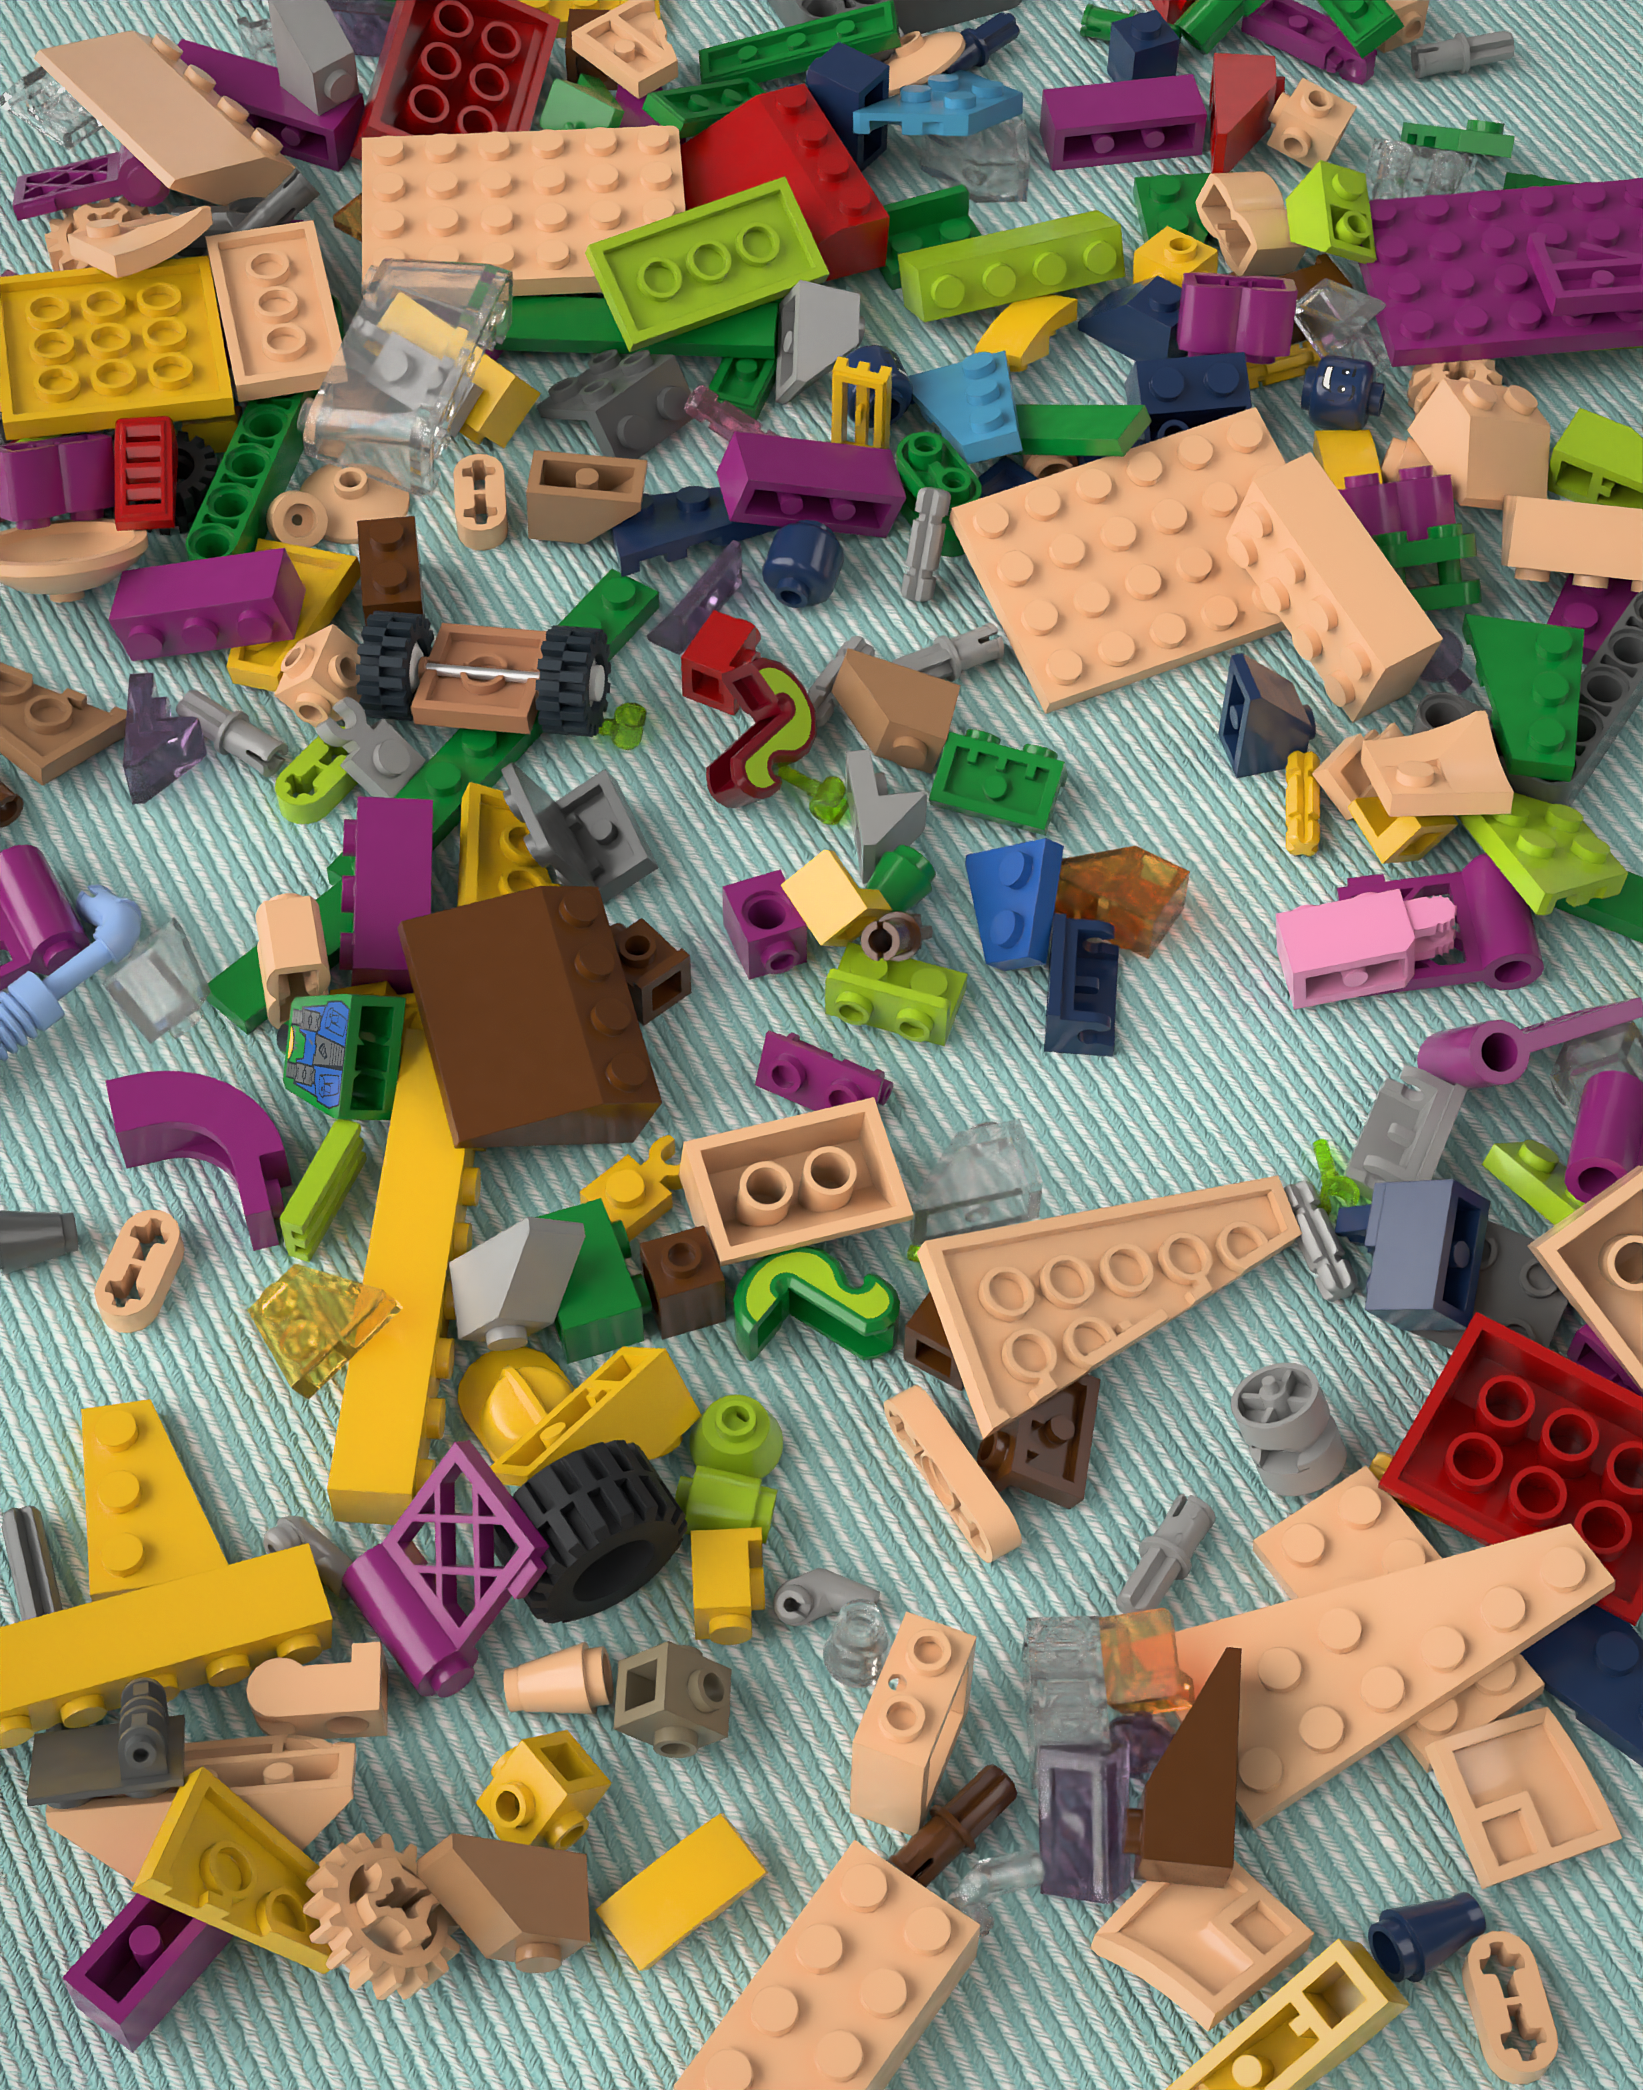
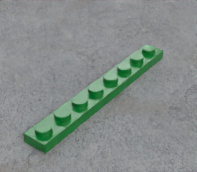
M611 569L558 625L602 629L603 633H606L608 637L606 645L610 646L609 662L659 609V592L628 576L621 577L620 572ZM540 710L537 712L530 734L459 728L394 797L433 800L432 852L460 823L462 796L469 782L492 788L503 776L501 769L511 762L515 763L543 733L542 725H539L538 721ZM342 852L326 868L329 884L333 886L342 880V875L354 876L355 857L343 856Z

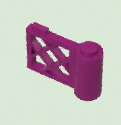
M121 144L119 152L18 176L12 207L17 221L123 195L134 205L153 207L164 201L169 195L170 189Z
M28 844L15 845L0 852V950L9 951L13 959L0 966V991L7 988L27 971L43 975L52 974L90 945L87 934L43 852L37 847Z
M1487 853L1475 857L1461 872L1385 881L1384 874L1347 878V887L1337 888V901L1351 899L1367 892L1381 893L1400 889L1403 901L1449 894L1450 901L1457 906V915H1455L1457 931L1456 938L1454 939V948L1462 952L1464 963L1440 966L1430 959L1415 961L1414 976L1406 987L1359 997L1481 981L1490 988L1497 990H1513L1533 983L1542 975L1544 964L1530 906Z
M1641 997L1585 1008L1521 1029L1513 1023L1504 1020H1492L1439 1031L1427 1037L1420 1046L1417 1065L1418 1068L1452 1085L1458 1083L1468 1088L1467 1091L1510 1084L1519 1079L1527 1069L1531 1052L1643 1017V1002Z
M1616 1070L1599 1072L1590 1077L1583 1088L1564 1182L1568 1191L1577 1200L1585 1204L1635 1167L1643 1166V1083L1637 1077L1627 1072Z
M457 1441L451 1446L383 1542L364 1552L347 1568L342 1577V1586L416 1691L421 1696L437 1694L440 1698H446L462 1690L472 1680L475 1674L473 1667L479 1655L475 1645L512 1596L514 1599L525 1598L545 1572L547 1566L541 1560V1556L549 1548V1545L471 1441ZM462 1472L472 1484L473 1513H455V1481ZM425 1522H435L436 1563H428L412 1541ZM456 1523L473 1524L474 1565L456 1564ZM494 1524L503 1525L519 1547L506 1566H494ZM457 1575L474 1576L475 1607L468 1617L457 1603Z

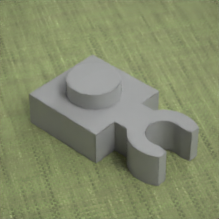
M347 696L332 707L343 718L345 729L341 728L332 718H328L315 728L316 732L325 743L334 747L342 746L349 753L340 766L372 797L394 798L412 779L426 759L384 719L370 727L367 724L366 714L362 706L356 700Z

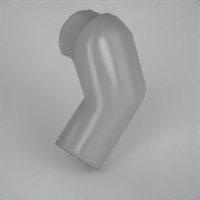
M285 1516L278 1519L276 1527L266 1531L263 1544L268 1554L309 1543L321 1582L340 1599L344 1600L350 1597L342 1586V1577L354 1561L306 1519L300 1516Z

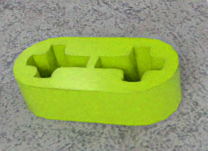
M318 735L280 773L276 779L275 792L279 810L284 818L296 824L318 822L327 816L358 784L340 766L348 754L342 746H331L325 743ZM336 755L337 757L332 761L331 757ZM314 788L315 794L309 795L308 793ZM296 792L300 794L296 798L293 797V794Z

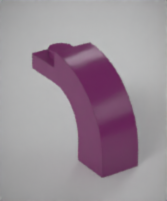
M183 1071L144 1072L105 1081L115 1131L127 1169L173 1158H193L214 1164L225 1171L239 1189L253 1251L279 1245L274 1219L280 1218L285 1209L280 1188L292 1186L293 1184L280 1134L267 1113L252 1098L241 1090L218 1079Z

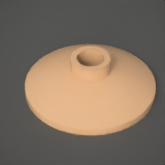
M913 31L900 38L901 47L894 48L895 53L885 62V64L890 66L889 96L900 94V88L903 86L923 85L928 82L929 76L941 74L948 69L965 49L966 43L963 36L959 32L954 31L933 33L922 37L919 31Z
M344 459L327 464L313 472L304 481L299 490L318 498L326 509L328 526L322 539L340 544H358L357 521L406 517L410 506L409 489L404 478L392 467L370 459Z

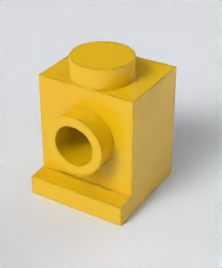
M762 1527L690 1531L695 1640L710 1639L712 1642L721 1645H737L747 1642L752 1638V1611L765 1610Z

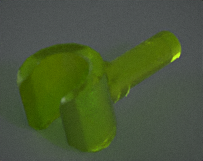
M627 702L621 704L616 708L613 719L604 718L603 725L599 727L598 734L601 736H611L612 742L618 748L623 750L634 749L642 740L643 726L645 725L647 715L646 709L637 703Z
M788 765L779 768L778 776L813 797L809 803V810L816 819L828 825H836L840 822L849 807L848 801L843 798L846 794V788L840 778L829 776L823 782H820Z
M1325 1139L1316 1140L1312 1146L1321 1174L1320 1180L1322 1184L1318 1194L1321 1204L1317 1207L1323 1208L1329 1217L1332 1209L1329 1196H1338L1345 1201L1347 1207L1357 1205L1360 1199V1191L1352 1179L1341 1176L1336 1171L1328 1141Z

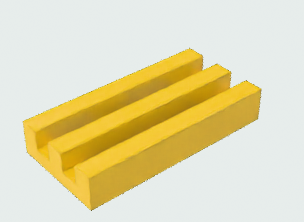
M837 357L832 369L831 443L889 449L892 367L881 365L879 373L870 371V363L859 361L857 368L849 367L848 358ZM848 383L856 385L855 442L847 441ZM870 388L875 389L873 446L868 445Z

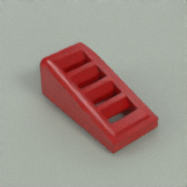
M168 416L118 419L115 423L114 441L116 530L175 528L178 444L173 420ZM161 500V503L130 505L131 501Z

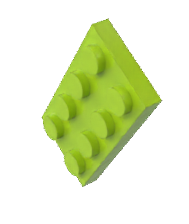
M785 176L589 244L585 252L629 352L785 297L799 280L816 284L824 283L830 274Z

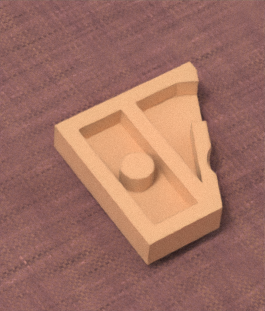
M629 0L571 32L572 49L638 99L678 77V59L672 44L667 42V31L662 19L658 20L654 0Z

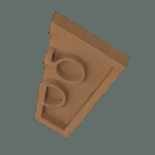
M0 662V753L42 786L135 731L134 713L116 706L110 712L88 705L87 695L69 688L62 694L34 684L32 674Z

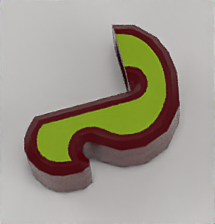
M764 657L722 674L723 683L745 713L751 715L755 721V724L706 767L708 790L715 801L726 808L737 809L775 794L781 789L783 781L780 776L774 774L773 770L795 763L807 755L817 736L816 710L802 682L793 671L781 662Z

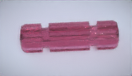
M698 385L693 390L684 407L685 412L701 424L704 420L710 422L708 428L728 442H730L734 431L779 436L770 429L767 433L761 430L763 424L727 400L723 404L718 402L719 395L705 385Z

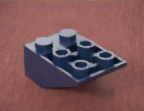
M1245 352L1135 361L1125 381L1127 405H1145L1152 421L1138 438L1142 439L1144 444L1252 408Z

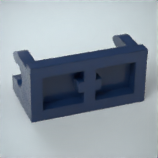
M1054 913L1049 955L1044 1052L1113 1057L1119 946L1105 942L1092 943L1087 941L1089 938L1114 939L1115 926L1099 920L1066 918V914Z

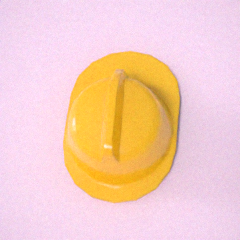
M523 1346L507 1351H490L473 1362L467 1368L459 1383L458 1405L465 1422L495 1463L570 1395L575 1388L560 1367L545 1353Z

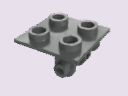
M1487 1221L1473 1316L1478 1312L1549 1348L1569 1301L1527 1245L1535 1239ZM1419 1330L1408 1332L1454 1351L1465 1330Z
M143 1677L132 1680L123 1689L121 1694L120 1723L34 1734L27 1807L48 1804L56 1809H69L84 1805L95 1797L126 1794L131 1798L143 1799L163 1794L170 1787L184 1786L185 1715L169 1716L166 1692L163 1686L154 1679Z

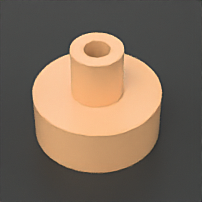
M293 490L281 493L271 502L267 510L266 523L271 536L277 542L311 548L320 542L325 535L328 526V516L324 505L318 498L309 493Z

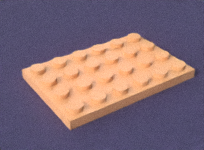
M650 125L646 127H597L593 129L572 130L545 129L521 132L492 131L470 134L440 133L435 135L362 138V290L364 302L397 301L401 294L409 300L602 292L585 255L589 244L685 211L679 129L675 126Z
M1256 407L1131 448L1124 457L1107 456L952 508L949 521L1045 714L1287 629L1278 614L1270 612L1265 606L1260 595V588L1246 568H1241L1233 560L1228 548V542L1225 539L1252 481L1286 464Z

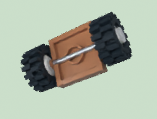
M373 611V615H369L367 618V626H363L361 632L363 644H358L357 654L361 658L360 664H356V675H360V681L357 683L356 689L357 695H362L359 704L365 710L364 712L367 717L413 721L419 725L530 734L537 712L540 710L538 716L539 725H542V730L546 733L593 737L599 733V727L603 725V712H607L608 707L606 694L610 693L611 683H608V674L611 673V662H608L610 655V646L606 645L608 637L606 633H603L602 629L553 625L548 631L442 623L432 648L431 644L434 640L433 630H429L431 623L423 614Z

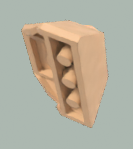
M293 1734L185 1743L184 1778L204 1766L303 1851L353 1799L357 1759L355 1743L343 1741L332 1744L322 1738ZM180 1786L170 1787L163 1794L151 1798H131L126 1794L95 1797L84 1805L69 1809H56L47 1804L45 1812L47 1826L127 1879L135 1882Z

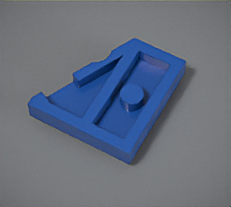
M1043 838L966 855L965 866L987 965L1002 971H1009L1046 964L1063 856V845Z

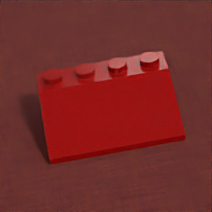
M397 0L350 156L362 161V138L530 131L560 19L518 0Z
M805 83L754 96L680 146L685 211L785 176L830 273L826 281L885 266L890 216Z
M1476 1312L1378 1483V1488L1485 1546L1571 1524L1615 1580V1590L1594 1604L1636 1626L1643 1613V1397Z

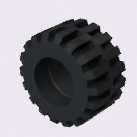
M613 1440L605 1444L600 1442L578 1451L576 1450L539 1471L512 1496L549 1545V1548L541 1556V1560L547 1566V1569L526 1597L523 1598L532 1614L537 1619H542L545 1623L553 1624L560 1621L562 1623L576 1621L604 1611L628 1598L647 1584L668 1563L672 1555L679 1549L684 1540L682 1536L687 1531L686 1515L644 1452L637 1444L633 1442L627 1444L625 1440ZM494 1524V1553L502 1566H506L519 1547L503 1525Z

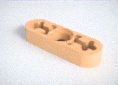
M914 1385L887 1399L884 1402V1412L893 1434L979 1557L985 1562L991 1563L1020 1547L1022 1537L1012 1512L927 1392L919 1385Z

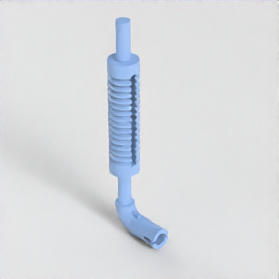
M99 884L87 887L95 895L94 898L87 895L84 891L79 893L76 900V911L82 920L97 927L95 928L96 932L93 934L95 941L41 981L33 972L27 971L8 986L9 994L3 991L0 992V1060L5 1062L8 1059L7 1051L12 1054L18 1052L17 1044L23 1047L28 1044L27 1037L35 1039L38 1035L37 1029L46 1031L65 1016L62 1007L58 1003L61 998L110 961L118 964L129 954L138 941L141 930V910L134 901L125 897H118L107 887Z

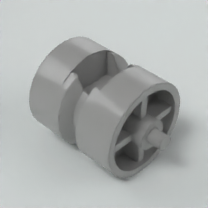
M1296 1363L1272 1364L1253 1372L1238 1385L1231 1399V1410L1245 1442L1249 1445L1251 1457L1261 1480L1269 1490L1284 1496L1306 1495L1324 1488L1340 1474L1347 1459L1346 1447L1335 1420L1330 1415L1329 1406L1318 1379L1309 1368Z

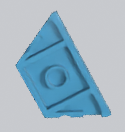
M964 70L951 74L932 75L928 77V83L903 86L900 88V94L854 111L853 133L870 134L874 129L887 124L902 126V135L970 136L1023 114V93L1004 86L1001 82L992 81Z

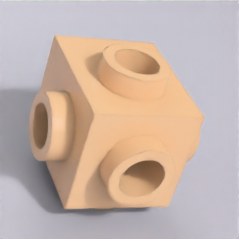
M1302 77L1292 95L1290 96L1282 92L1272 109L1268 121L1275 124V127L1267 145L1312 169L1319 160L1329 161L1357 106Z
M334 624L298 641L282 661L281 671L284 673L274 696L292 709L297 717L314 728L328 718H332L336 722L341 719L343 720L332 708L335 703L347 696L359 703L362 696L357 695L356 685L360 681V675H356V664H360L361 658L357 654L358 644Z

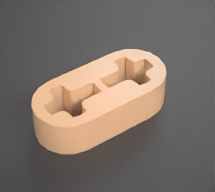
M488 454L468 455L456 464L453 473L457 534L459 540L468 548L482 551L494 549L504 542L508 534L504 469L502 463L497 458ZM485 480V490H474L475 481ZM487 513V524H477L476 514Z
M146 1210L129 1218L122 1227L100 1274L94 1292L96 1302L104 1323L117 1332L133 1333L143 1330L155 1320L160 1312L183 1260L185 1251L178 1223L170 1214L161 1210ZM155 1236H163L165 1244L154 1243L144 1261L140 1243L150 1244ZM136 1281L140 1300L129 1299L124 1307H117L115 1297L120 1299L126 1298Z
M1491 1931L1481 1935L1471 1945L1462 1967L1463 1985L1483 2056L1489 2068L1502 2080L1512 2084L1527 2085L1539 2080L1553 2062L1558 2049L1557 2030L1538 1966L1530 1947L1520 1937L1509 1932ZM1490 1955H1497L1501 1966H1514L1516 1970L1507 1984L1508 1998H1504L1500 1981L1496 1974H1483L1482 1972ZM1511 2016H1515L1522 2039L1528 2041L1536 2040L1538 2044L1531 2053L1529 2061H1522L1521 2054L1517 2049H1505L1503 2046L1512 2031Z

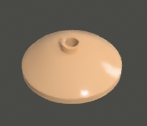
M104 518L89 521L55 520L51 521V525L45 528L22 530L15 527L1 531L0 583L24 593L50 595V600L53 602L63 603L80 600L85 597V590L111 582L122 574V571L127 570L141 558L149 545L147 531H117L115 519Z

